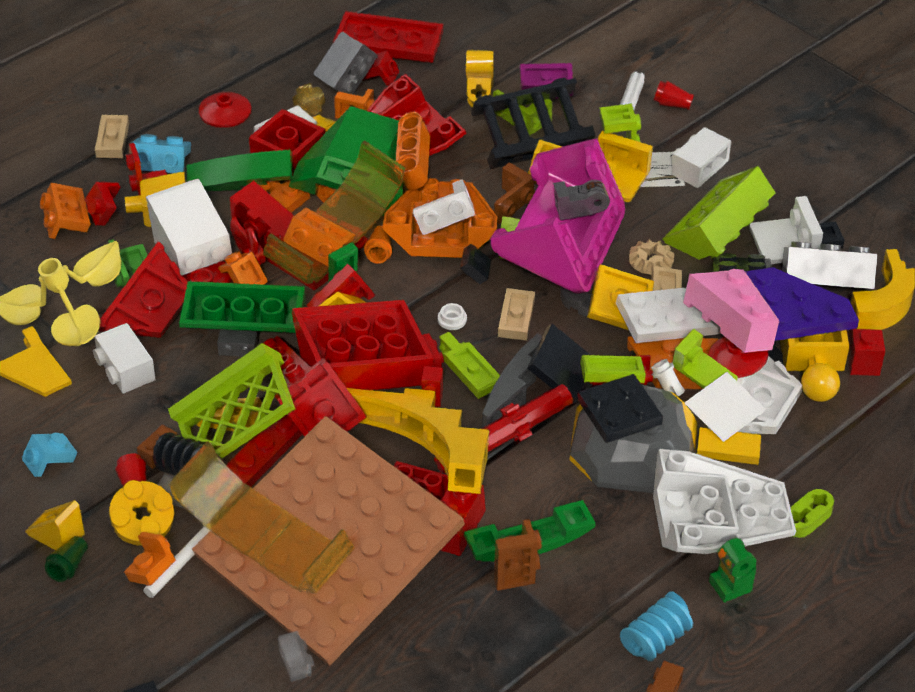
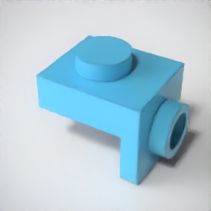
M63 433L32 434L24 450L22 460L34 477H41L47 463L74 462L78 452Z

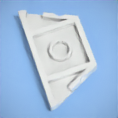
M768 356V360L761 370L753 375L737 379V382L766 409L765 412L738 432L776 434L802 393L803 385L786 371V368L780 361L774 362Z

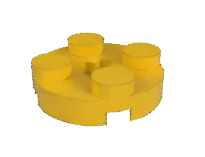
M136 480L129 481L116 492L111 500L109 507L111 525L120 539L132 545L142 546L138 539V535L141 532L160 534L165 537L170 531L174 520L172 497L155 483L139 482ZM146 507L147 512L151 513L149 517L143 516L139 520L136 518L134 510Z

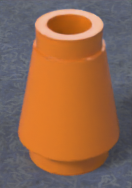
M382 225L374 228L364 246V252L368 260L376 264L385 262L392 255L391 239L383 230Z

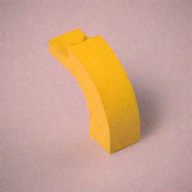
M897 249L885 251L882 265V274L886 283L885 287L874 291H857L852 293L851 305L859 319L856 329H886L898 323L907 314L915 289V268L906 269L905 262L900 259Z

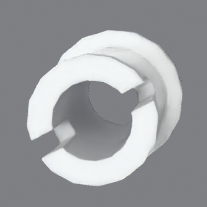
M664 359L652 366V376L658 379L663 390L673 392L674 394L676 392L677 396L685 392L684 387H682L673 371V363H669L667 359Z

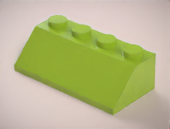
M759 166L721 179L662 239L666 244L698 260L711 256V258L718 257L726 250L724 246L740 236L739 231L755 220L754 215L769 205L768 200L776 192Z

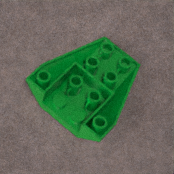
M350 106L301 158L293 173L289 187L314 195L319 184L369 199L368 211L384 216L385 212L403 195V181L395 166L399 120Z

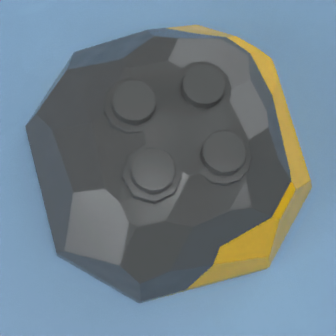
M642 385L663 415L662 425L609 443H605L582 406L579 405L575 413L569 460L597 487L654 493L657 452L659 449L695 453L697 421L686 404L673 392Z

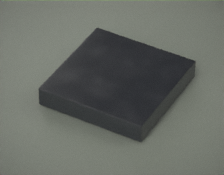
M552 323L545 329L527 369L552 389L561 384L565 385L572 395L573 405L578 401V392L583 391L587 383L584 382L582 374L581 356L591 354Z

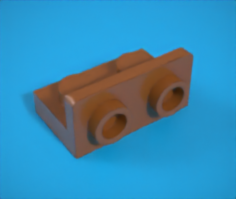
M530 519L522 520V535L507 536L495 540L494 582L497 591L535 584L536 570H540V559L537 550L542 548L539 531L533 530Z

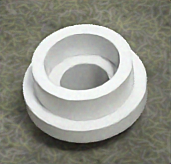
M455 303L444 305L438 313L439 325L447 330L460 329L467 322V314L463 307Z

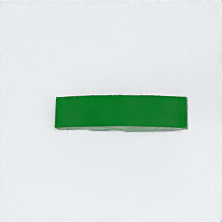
M291 150L248 153L188 164L187 182L198 178L207 192L241 190L242 186H247L252 181H255L258 185H267V181L292 180Z

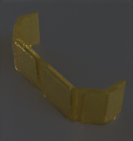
M364 140L361 143L358 159L342 185L315 213L355 234L352 241L355 244L384 214L387 206L403 183L406 168ZM270 233L268 235L263 255L305 284L313 283V280L318 282L328 273V266L283 242Z
M209 441L202 446L168 484L174 498L210 532L239 552L250 557L261 567L299 592L304 590L306 593L316 594L355 549L346 531L343 529L331 541L243 483L218 458Z

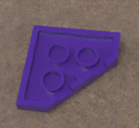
M774 267L745 271L779 319L775 341L856 329L858 327L859 319L849 299Z

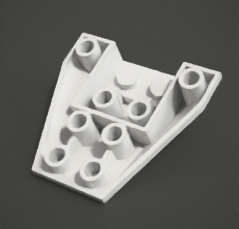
M658 450L653 499L662 547L676 552L711 554L718 552L723 544L734 538L742 539L744 545L748 546L795 535V524L784 482L689 451Z

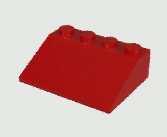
M404 300L292 308V318L301 358L310 367L324 358L346 388L379 390L421 386L424 366L432 367L434 357Z

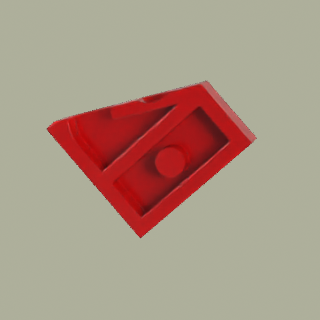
M347 264L334 275L333 279L321 291L313 296L307 307L319 306L336 292L359 298L365 297L367 300L372 299L375 294L358 273Z

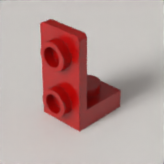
M129 143L130 154L125 155L128 170L133 172V175L128 176L132 192L137 191V194L141 195L140 182L142 180L167 175L166 170L142 174L140 158L135 143Z

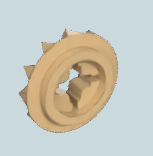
M648 239L646 243L638 241L636 246L631 247L629 262L635 270L651 275L653 266L671 268L674 263V253L671 252L669 245H662L661 240L654 243ZM651 254H656L652 256V258L650 257L649 260H647V256H650Z

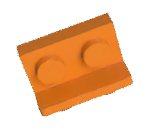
M50 183L47 192L42 194L40 208L44 212V227H47L49 238L55 239L60 228L70 231H88L90 220L82 188Z
M305 207L293 216L283 240L285 243L328 266V255L351 243L355 234Z

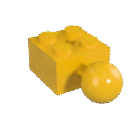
M843 330L780 340L786 371H804L801 378L804 394L817 402L832 399L840 388V378L837 371L845 370L849 350L847 331Z

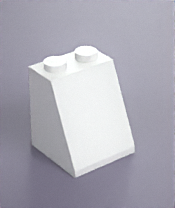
M198 178L146 196L154 243H162L165 253L180 269L181 276L223 261L224 258L232 254L229 233Z

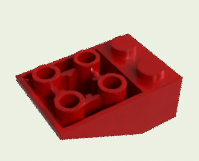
M396 461L394 464L396 469L463 517L465 525L441 549V551L461 556L468 544L464 537V532L476 529L486 511L484 485L481 487L480 494L448 491V477L446 474Z

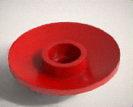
M234 92L212 94L205 98L199 106L200 118L206 124L219 128L237 126L246 121L251 114L249 100L243 95Z
M724 336L711 346L708 356L734 373L738 378H743L755 374L764 367L768 360V350L745 353Z

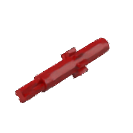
M561 384L520 407L518 403L515 405L511 403L500 409L503 416L481 428L489 430L488 452L512 438L515 441L519 440L521 442L532 436L530 428L573 403V398L568 388ZM434 458L438 470L441 473H446L444 466L437 458Z

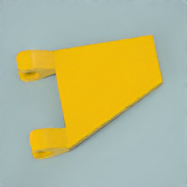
M33 326L22 330V334L25 336L23 339L24 344L28 349L0 361V376L44 397L72 384L71 379L43 344Z

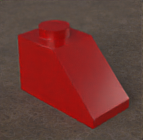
M846 330L849 341L847 356L850 375L880 376L885 356L882 330Z

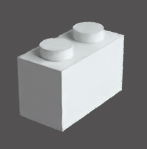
M704 127L696 135H692L686 144L674 151L671 157V175L699 188L729 161L731 140Z
M127 323L95 336L96 348L93 349L95 360L99 366L104 365L110 383L112 385L117 384L123 394L156 380L153 359Z

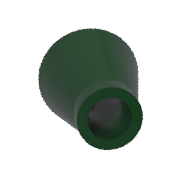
M74 536L69 542L48 555L44 566L47 575L57 582L71 579L84 553L88 549L87 542L79 536Z

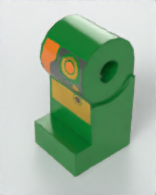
M731 539L720 547L718 551V557L720 558L718 571L711 573L709 578L710 584L724 603L752 592L756 572V558L745 549L742 539Z

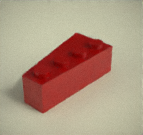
M252 181L229 197L231 219L236 216L244 230L252 227L268 262L314 291L328 281V266L284 242V236L294 215L261 186Z

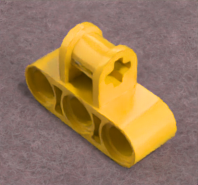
M467 50L466 82L467 99L470 107H473L474 102L477 100V91H481L482 96L491 95L494 77L493 51Z

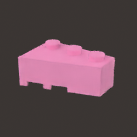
M744 269L689 274L683 302L687 307H696L702 312V319L707 323L711 320L721 327L720 333L745 353L773 349L779 319Z

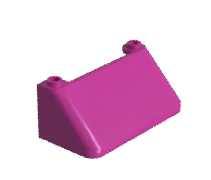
M597 138L537 153L533 165L530 167V173L533 180L537 181L538 188L516 229L507 232L504 228L496 229L490 238L493 251L498 253L501 258L575 294L585 293L591 289L597 268L600 264L602 265L625 215L623 197ZM590 180H599L604 184L610 199L607 209L592 215L560 220L555 207L553 183L564 181L566 187L583 185Z

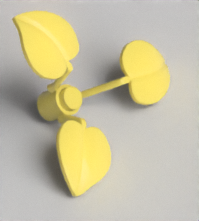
M118 242L108 243L88 253L76 263L73 272L69 270L67 265L62 266L61 262L56 258L44 260L38 267L40 274L38 279L41 287L35 284L23 285L0 296V316L14 325H25L35 321L40 316V307L46 305L47 287L50 291L60 294L69 312L58 316L53 322L51 333L54 339L65 346H80L81 344L88 343L96 336L99 330L100 316L96 309L90 305H82L75 310L73 309L64 291L68 286V276L80 284L88 281L91 286H102L113 281L119 275L122 265Z

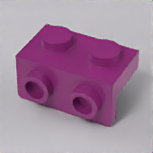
M572 63L520 64L521 90L550 84L559 78H566V80L573 78Z

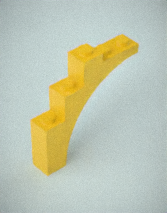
M347 388L367 416L359 423L403 435L429 450L444 466L448 477V491L480 494L488 458L489 430L461 427L462 410L435 408V391L405 388L404 393Z

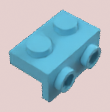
M143 134L140 135V138L131 142L135 143L140 158L141 171L166 170V173L184 172L185 157L191 153V142H184L182 137L170 136L167 137V140H159L156 135Z

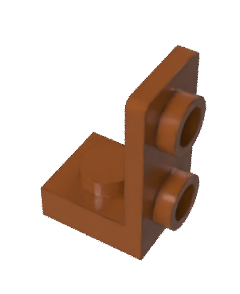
M510 162L502 168V189L507 191V193L496 200L494 204V212L497 215L498 224L502 222L503 216L511 217L519 208L528 204L535 193L534 180L531 174Z

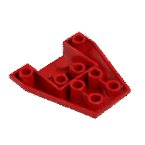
M404 74L386 87L367 110L395 120H400L403 115L409 112L419 113L430 134L429 156L445 150L467 134L465 129L451 116L446 119L443 118L425 100L421 88L407 74Z

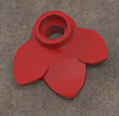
M232 217L230 229L236 246L241 254L253 252L261 267V264L266 262V256L262 246L256 239L252 227L244 230L237 217Z

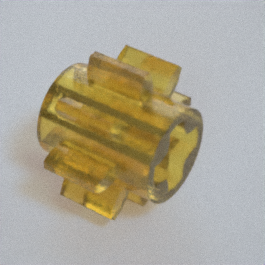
M311 83L295 89L297 94L292 97L294 107L300 106L310 116L322 112L320 106L325 104V97L318 86L312 88Z

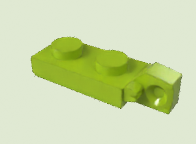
M450 332L439 336V349L442 351L444 362L478 399L491 393L500 377L499 373L470 342L459 343Z

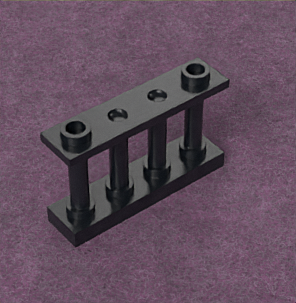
M559 78L550 84L493 97L491 95H484L474 102L471 110L472 117L484 114L495 146L487 159L490 169L503 167L509 162L516 164L532 160L539 140L564 147L595 138L596 134L593 126L583 128L582 125H579L569 94H572L577 84L576 78L568 80L566 78ZM559 98L570 128L567 132L558 133V131L554 130L544 100ZM534 103L545 134L543 137L533 139V137L529 136L519 106ZM509 108L520 140L518 143L508 145V143L504 142L494 113L495 111Z

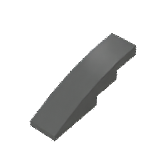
M539 333L517 352L501 373L484 408L482 428L502 417L500 409L507 405L518 403L520 407L526 404L527 388L536 381V375L528 370L527 367L542 338V335Z

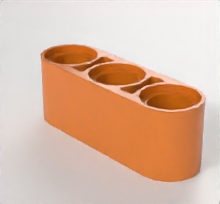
M409 112L400 118L397 134L395 166L405 187L410 190L421 188L428 179L430 134L421 115L416 112Z

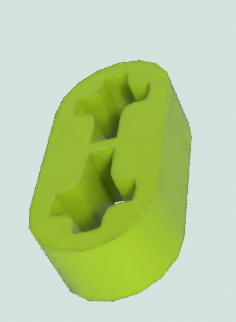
M822 489L812 490L790 507L793 520L797 522L794 523L796 533L793 537H806L832 515L834 498L829 492Z

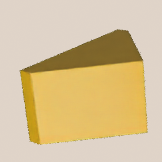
M76 500L45 510L25 532L35 540L57 550L69 542L72 537H82L85 534L80 506Z

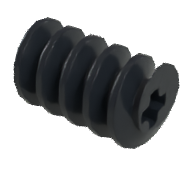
M171 432L161 435L153 449V460L158 470L200 485H208L213 482L221 469L222 460L211 446L180 435L176 436Z

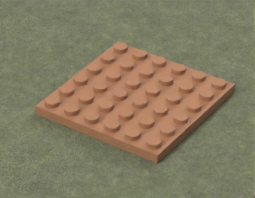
M325 416L192 548V551L196 557L330 666L465 525L463 517Z

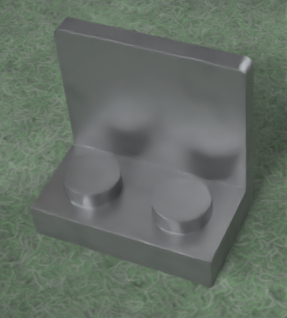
M341 32L315 70L314 75L337 91L353 94L378 55L358 40Z

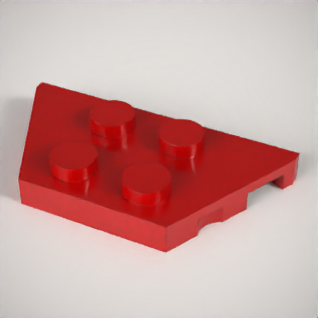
M156 243L100 318L99 332H105L127 323L137 336L161 338L182 310L188 281L181 276L178 266L165 253L162 243Z

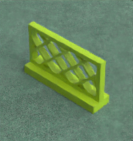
M262 343L168 409L170 417L178 422L182 437L211 445L214 452L222 459L293 411L295 406L280 367L284 364L281 353ZM272 372L273 376L269 386H261L263 377ZM250 388L245 403L237 402L239 394ZM259 390L266 392L261 408L253 406ZM274 395H280L283 404L273 411L269 410ZM226 404L221 420L213 419L216 410ZM234 408H242L237 424L229 423ZM250 412H259L255 424L249 428L245 427ZM202 420L197 437L192 436L190 428ZM211 423L218 425L213 441L205 439ZM227 427L233 428L234 432L231 440L222 444L221 442Z

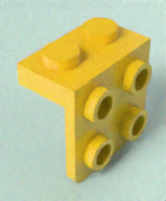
M602 131L598 136V142L606 161L618 164L613 177L624 202H630L651 170L653 146L612 133L605 134Z

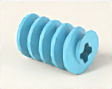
M668 592L665 598L657 601L656 605H652L647 612L642 613L637 620L632 621L628 627L620 632L621 643L632 655L642 657L647 661H653L656 658V653L661 654L666 650V646H671L675 642V638L682 637L684 631H689L693 627V621L687 604L675 592Z

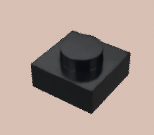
M836 221L819 223L823 232L821 244L841 245L842 249L845 240Z
M470 244L463 250L460 268L467 276L482 284L488 280L491 259L473 244Z

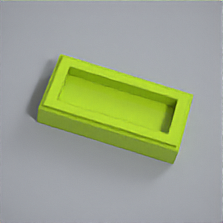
M581 356L580 365L584 382H610L635 374L640 383L645 381L646 374L640 356Z

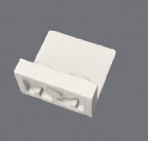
M807 196L795 198L794 209L790 210V218L750 223L749 227L759 254L771 259V264L783 263L784 247H791L792 241L812 243L811 249H820L823 238L822 229Z

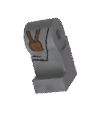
M590 180L583 185L566 187L564 181L553 183L555 207L560 220L599 213L607 209L610 204L606 188L599 180Z

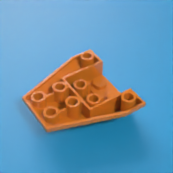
M428 178L424 186L416 190L408 189L385 212L383 230L410 256L462 258L465 247L473 244L479 249L492 237L497 229V215L474 184L463 180L472 200L475 215L423 235L414 217L413 209L454 193L452 183L461 180L453 179L449 182Z

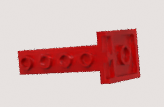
M278 335L263 342L265 345L281 353L284 364L280 367L295 409L287 415L304 437L325 416L347 432L367 417L324 358L310 367ZM274 395L278 403L282 405L283 402L280 395Z

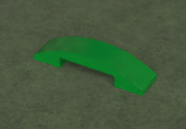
M583 500L554 507L553 516L531 522L533 530H538L541 537L542 548L537 550L538 555L561 547L595 528L596 522ZM495 524L465 531L464 537L476 560L495 562V540L507 536L522 535V524L499 531Z

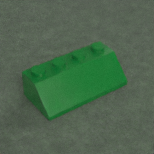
M188 281L179 326L181 328L296 333L292 318V308L306 307L305 286Z

